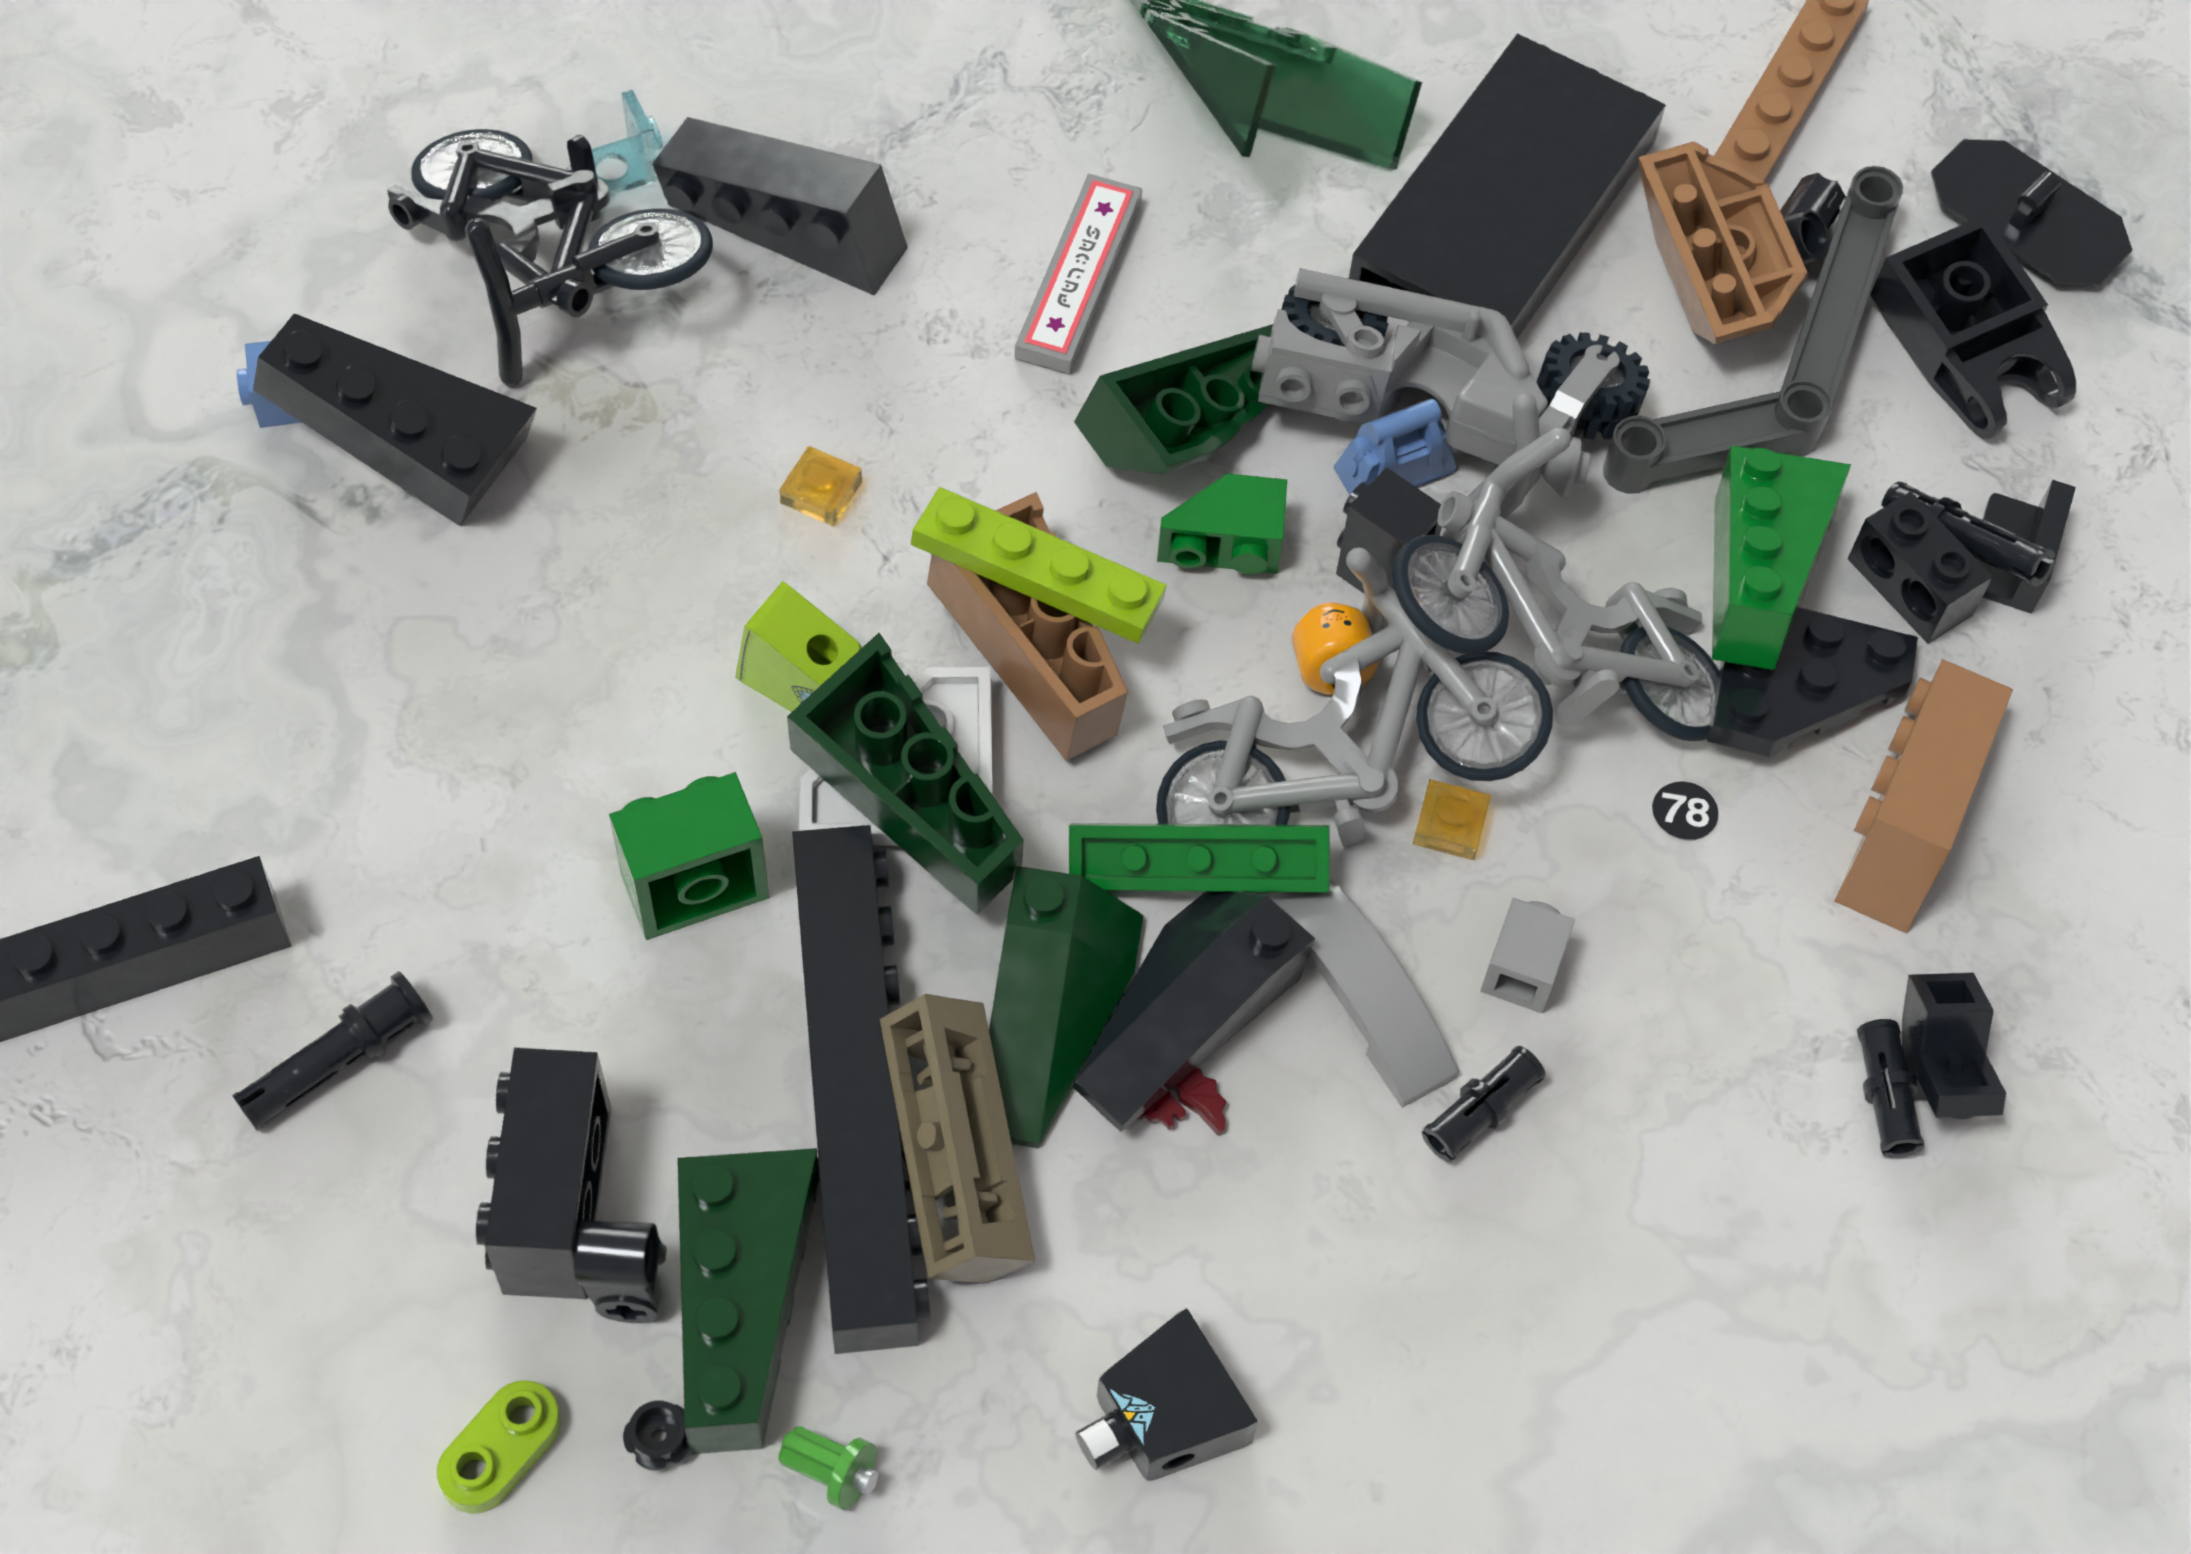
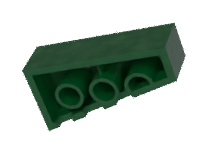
M817 1148L677 1158L684 1422L691 1454L763 1449L781 1365V1352L787 1325L790 1324L795 1300L796 1282L801 1259L803 1260L809 1234L808 1226L820 1183Z

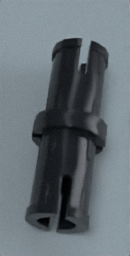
M1877 1019L1866 1022L1857 1029V1036L1861 1042L1867 1079L1863 1082L1864 1097L1874 1107L1882 1154L1894 1158L1907 1157L1920 1152L1925 1147L1924 1140L1920 1134L1913 1099L1918 1093L1916 1076L1912 1072L1907 1071L1898 1022L1892 1019ZM1886 1068H1888V1076H1889V1081H1890V1084H1891V1087H1892L1893 1096H1894L1895 1108H1893V1106H1892V1105H1893V1102H1892L1891 1093H1890V1091H1889V1086H1888V1082H1887V1077H1886V1072H1885V1069H1886Z
M1516 1046L1505 1059L1481 1080L1472 1078L1460 1089L1461 1097L1431 1124L1428 1123L1423 1128V1131H1421L1427 1146L1440 1159L1451 1162L1464 1147L1487 1127L1496 1129L1508 1118L1507 1109L1535 1084H1539L1544 1079L1546 1073L1541 1062L1528 1049Z

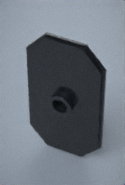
M1963 139L1931 171L1941 207L1965 223L1986 214L2016 257L2057 284L2101 285L2133 250L2120 215L2005 140Z

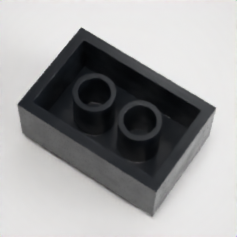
M514 1047L510 1072H500L497 1081L496 1111L498 1114H504L501 1137L491 1136L488 1142L486 1176L488 1179H494L491 1203L481 1202L478 1208L477 1245L485 1246L486 1269L494 1270L503 1295L586 1299V1291L575 1279L573 1253L576 1233L580 1223L583 1220H597L611 1114V1104L598 1052Z

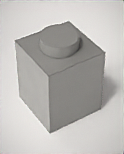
M1512 898L1480 992L1543 1013L1575 919L1560 914L1556 908L1549 904L1538 901L1525 902Z

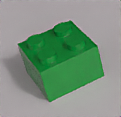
M736 772L721 777H702L691 782L685 789L658 798L642 797L631 801L622 810L609 814L621 876L646 940L769 899L763 838Z

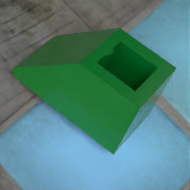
M1225 474L1161 518L1157 562L1174 563L1182 568L1205 566L1234 569L1243 574H1258L1261 572L1278 574L1283 543L1288 479Z

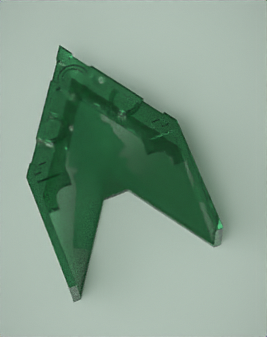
M1128 0L1206 111L1242 157L1251 156L1259 128L1381 167L1397 170L1423 82L1308 33L1289 27H1276L1275 29L1253 22V16L1204 1Z

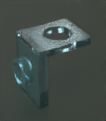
M633 89L621 93L627 138L592 149L595 168L606 159H618L628 166L626 173L617 179L608 180L597 175L598 179L608 185L610 196L658 181L652 163L656 159L655 151L663 148L662 138L655 119L652 115L646 117Z

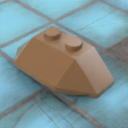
M1693 141L1639 157V169L1655 241L1692 330L1713 344H1719L1772 328L1807 280L1808 272L1768 183L1732 162L1708 154L1709 149Z

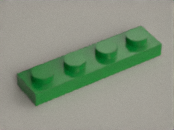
M1071 823L1069 825V874L1081 875L1104 890L1329 892L1330 825Z

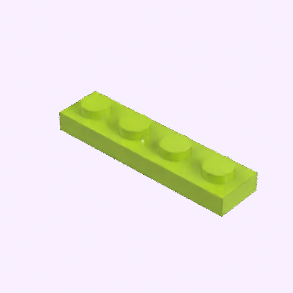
M940 486L912 530L910 545L1137 644H1140L1158 611L1167 585Z

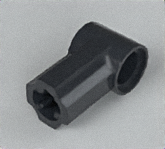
M1820 173L1802 177L1780 210L1804 265L1822 260L1827 255L1829 249L1828 230L1839 215L1840 205L1846 198L1838 181L1824 178Z

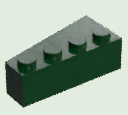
M878 633L787 716L790 750L970 910L978 915L1014 880L1016 866L1022 867L1024 840L979 775L971 771L958 752V744L946 727L939 725L923 702V694L909 675L905 676L892 657L891 648L882 635Z

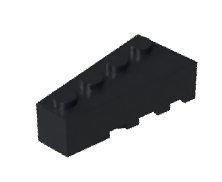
M690 117L685 119L652 163L663 190V195L669 206L691 214L705 222L875 296L908 248L882 166L878 163Z

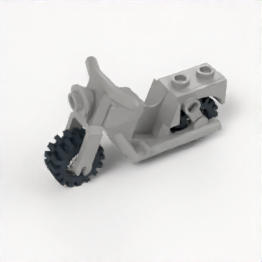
M1299 268L1296 283L1289 289L1288 295L1285 294L1282 308L1277 311L1270 337L1259 335L1251 371L1262 373L1258 402L1329 416L1343 422L1365 424L1389 415L1400 402L1404 387L1422 389L1433 395L1444 406L1449 415V422L1445 431V442L1452 448L1498 465L1551 429L1561 427L1568 430L1572 439L1570 446L1561 454L1521 478L1506 492L1500 506V516L1504 519L1522 504L1525 496L1542 474L1546 482L1561 497L1567 498L1573 487L1582 489L1590 464V453L1581 451L1582 436L1584 435V438L1594 440L1596 433L1600 432L1604 440L1612 439L1615 426L1622 419L1629 416H1638L1650 385V379H1647L1650 373L1647 365L1640 366L1641 356L1637 352L1630 355L1625 354L1628 345L1621 341L1615 347L1607 344L1610 338L1608 336L1600 334L1598 340L1593 341L1591 340L1590 333L1580 332L1577 341L1571 334L1562 336L1561 342L1555 340L1550 345L1549 351L1547 350L1538 379L1535 381L1508 320L1498 311ZM1388 317L1410 321L1406 327L1398 325L1395 335L1388 344H1384V337L1389 324L1387 323Z

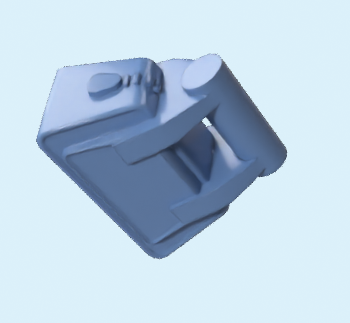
M1431 398L1361 425L1356 438L1350 442L1334 465V470L1349 495L1362 482L1370 485L1386 467L1415 487L1449 475L1456 470L1457 465L1453 450L1445 442L1446 435L1444 425L1441 422V410L1435 399Z

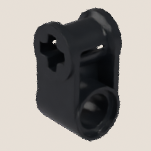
M583 1220L578 1227L574 1244L573 1267L576 1282L583 1286L595 1306V1311L600 1316L625 1323L651 1322L658 1316L659 1303L654 1296L658 1266L666 1262L667 1247L661 1242L654 1223Z

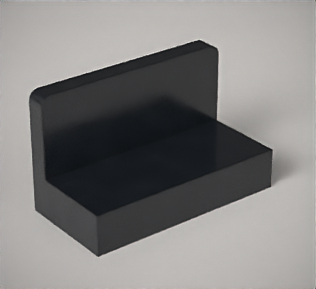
M2052 479L2039 506L1993 493L1987 501L1982 519L2017 534L2019 537L2032 543L2034 542L2053 550L2055 556L2052 559L2056 561L2076 487ZM1978 560L1993 575L1982 598L2032 614L2050 582L2052 572L2041 585L2032 586L2008 572Z

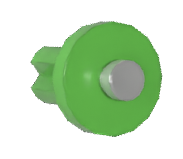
M800 1426L787 1433L781 1443L782 1447L778 1456L781 1465L827 1486L828 1503L844 1511L850 1509L858 1501L862 1493L870 1494L877 1483L878 1472L873 1470L877 1454L876 1446L860 1437L853 1439L845 1447Z

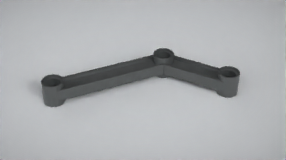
M1868 166L1857 171L1853 177L1781 390L1657 419L1644 416H1629L1622 419L1615 426L1602 468L1604 478L1611 487L1623 493L1635 494L1647 490L1656 481L1723 467L1726 464L1731 445L1752 449L1765 448L1773 452L1796 456H1806L1815 450L1832 412L1841 379L1903 194L1901 179L1893 171L1885 167Z

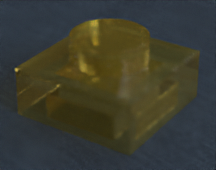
M808 445L779 489L780 503L834 527L862 483V468Z
M1429 779L1412 844L1475 860L1491 795Z

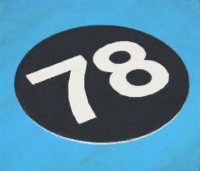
M1684 781L1673 782L1662 787L1654 797L1652 804L1653 816L1660 828L1673 837L1684 840L1699 839L1710 833L1717 823L1718 807L1714 798L1707 790L1697 784Z

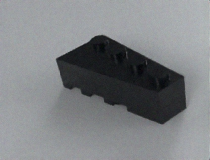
M295 313L258 356L253 391L459 526L463 524L526 441L537 410L534 406Z

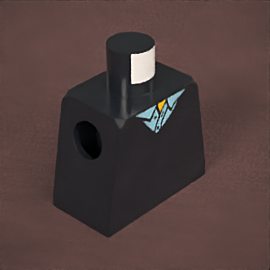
M1186 1308L1177 1313L1103 1373L1098 1380L1097 1399L1105 1415L1075 1432V1435L1085 1458L1095 1470L1128 1452L1142 1476L1147 1481H1152L1246 1447L1253 1441L1258 1420L1190 1311Z

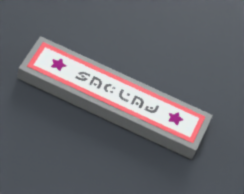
M1088 173L1015 344V359L1067 374L1071 373L1140 206L1142 188Z

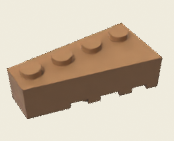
M1942 659L1931 682L1921 677L1919 678L1904 710L1915 717L1910 719L1903 716L1889 745L1888 751L1898 754L1896 759L1888 755L1886 756L1871 790L1881 795L1879 799L1869 796L1856 823L1854 832L1863 836L1834 902L1907 933L1951 851L2011 697L2012 688Z

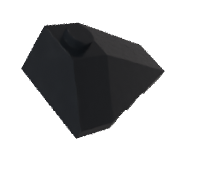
M1205 891L1164 925L1076 1077L1073 1088L1115 1128L1122 1132L1301 979L1315 938L1266 895L1231 891Z

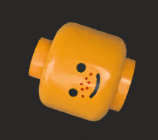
M1327 602L1310 609L1295 625L1292 634V644L1301 678L1311 690L1326 695H1333L1335 684L1324 682L1319 674L1322 664L1373 635L1367 617L1359 609L1345 604ZM1379 661L1360 671L1362 686L1376 673Z

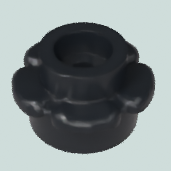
M656 1400L643 1404L633 1413L630 1422L624 1428L623 1442L627 1452L635 1454V1459L639 1466L648 1470H663L668 1463H680L688 1456L691 1448L689 1447L685 1432L684 1409L681 1406L667 1401ZM657 1430H663L666 1433L665 1439L660 1442L652 1438L653 1433Z

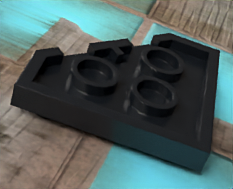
M1798 607L1775 670L1721 661L1707 742L1770 757L1788 749L1793 739L1812 731L1817 735L1856 719L1860 710L1880 701L1888 705L1906 696L1912 683L1918 637Z

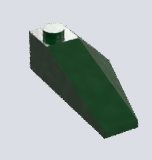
M1273 324L1100 375L1074 420L1075 425L1106 467L1165 474L1208 460L1269 405L1268 403L1258 402L1262 373L1251 371L1258 337L1259 335L1270 337Z
M1016 866L989 1033L1011 1143L1013 1145L1039 1148L1070 1094L1076 1076L1104 1031L1106 1023L1121 996H1124L1134 979L1143 914L1081 875Z

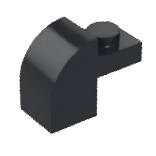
M1974 972L1908 975L1902 1014V1049L1907 1071L1912 1072L1916 1076L1918 1093L1913 1099H1927L1936 1118L1969 1119L1974 1116L2003 1115L2007 1093L1986 1055L1994 1009Z

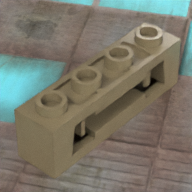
M924 994L880 1018V1024L928 1279L989 1283L1034 1262L1035 1257L984 1003ZM909 1056L928 1062V1067L916 1077L920 1085L930 1087L914 1091ZM952 1190L956 1205L952 1207L944 1206L942 1214L945 1219L958 1220L959 1235L944 1242L935 1201Z

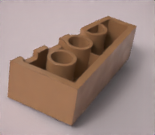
M1037 492L995 510L1057 537L1055 532L1050 533L1043 518L1044 507ZM933 554L931 555L927 585L1066 761L1117 736L1128 690L1099 627H1093L1087 621Z

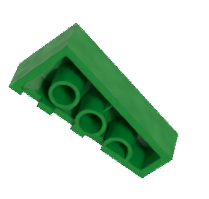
M1730 446L1715 498L1712 660L1775 670L1797 609L1803 599L1810 576L1833 522L1851 464L1777 453L1765 448L1752 449Z

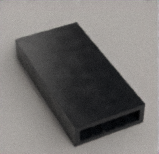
M1517 33L1354 251L1349 279L1493 309L1506 317L1516 339H1518L1639 166V157L1646 155L1655 143L1666 104Z

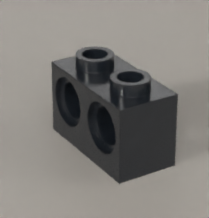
M1911 491L1865 519L1847 558L1927 644L1973 616L1993 578V575Z

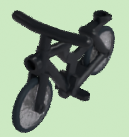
M474 129L453 133L428 145L418 154L413 162L411 179L415 188L424 197L396 184L387 189L390 214L403 229L411 230L422 223L445 234L447 238L455 242L462 241L467 236L486 287L496 330L499 377L502 383L508 386L519 384L523 376L521 332L517 315L537 307L545 308L554 304L562 312L572 317H580L590 308L593 295L616 286L631 290H652L668 287L688 279L707 263L713 250L711 232L700 219L678 210L655 208L631 212L608 222L592 237L587 251L582 252L590 223L600 218L601 209L606 207L610 201L608 185L597 178L591 145L580 134L567 141L570 166L562 169L534 162L531 151L525 142L507 132L492 129ZM506 196L529 202V204L519 207L495 200ZM555 220L557 226L561 230L563 229L551 271L548 273L533 262L536 259L540 238L537 226ZM487 222L506 226L514 233V238L507 242L502 241L495 244ZM506 271L524 283L525 286L511 291Z

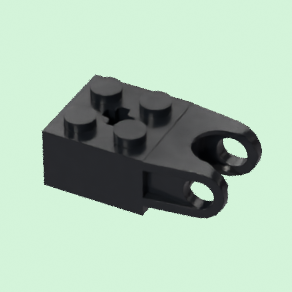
M1986 214L1885 258L1870 296L1929 384L1976 435L1982 438H1992L2001 434L2004 425L2007 423V413L1998 384H2019L2030 390L2035 397L2052 407H2061L2074 399L2076 394L2074 369L2045 312L2048 303Z

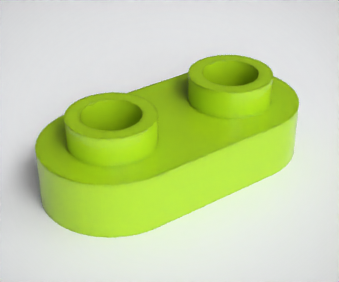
M529 1380L515 1381L505 1385L494 1394L442 1453L437 1465V1481L444 1497L454 1508L472 1514L483 1513L495 1508L554 1443L560 1431L561 1415L553 1394L545 1386ZM527 1405L535 1409L533 1417L524 1424H515L509 1420L512 1411L519 1406ZM479 1460L486 1464L484 1472L476 1479L467 1480L460 1476L462 1468L470 1461Z

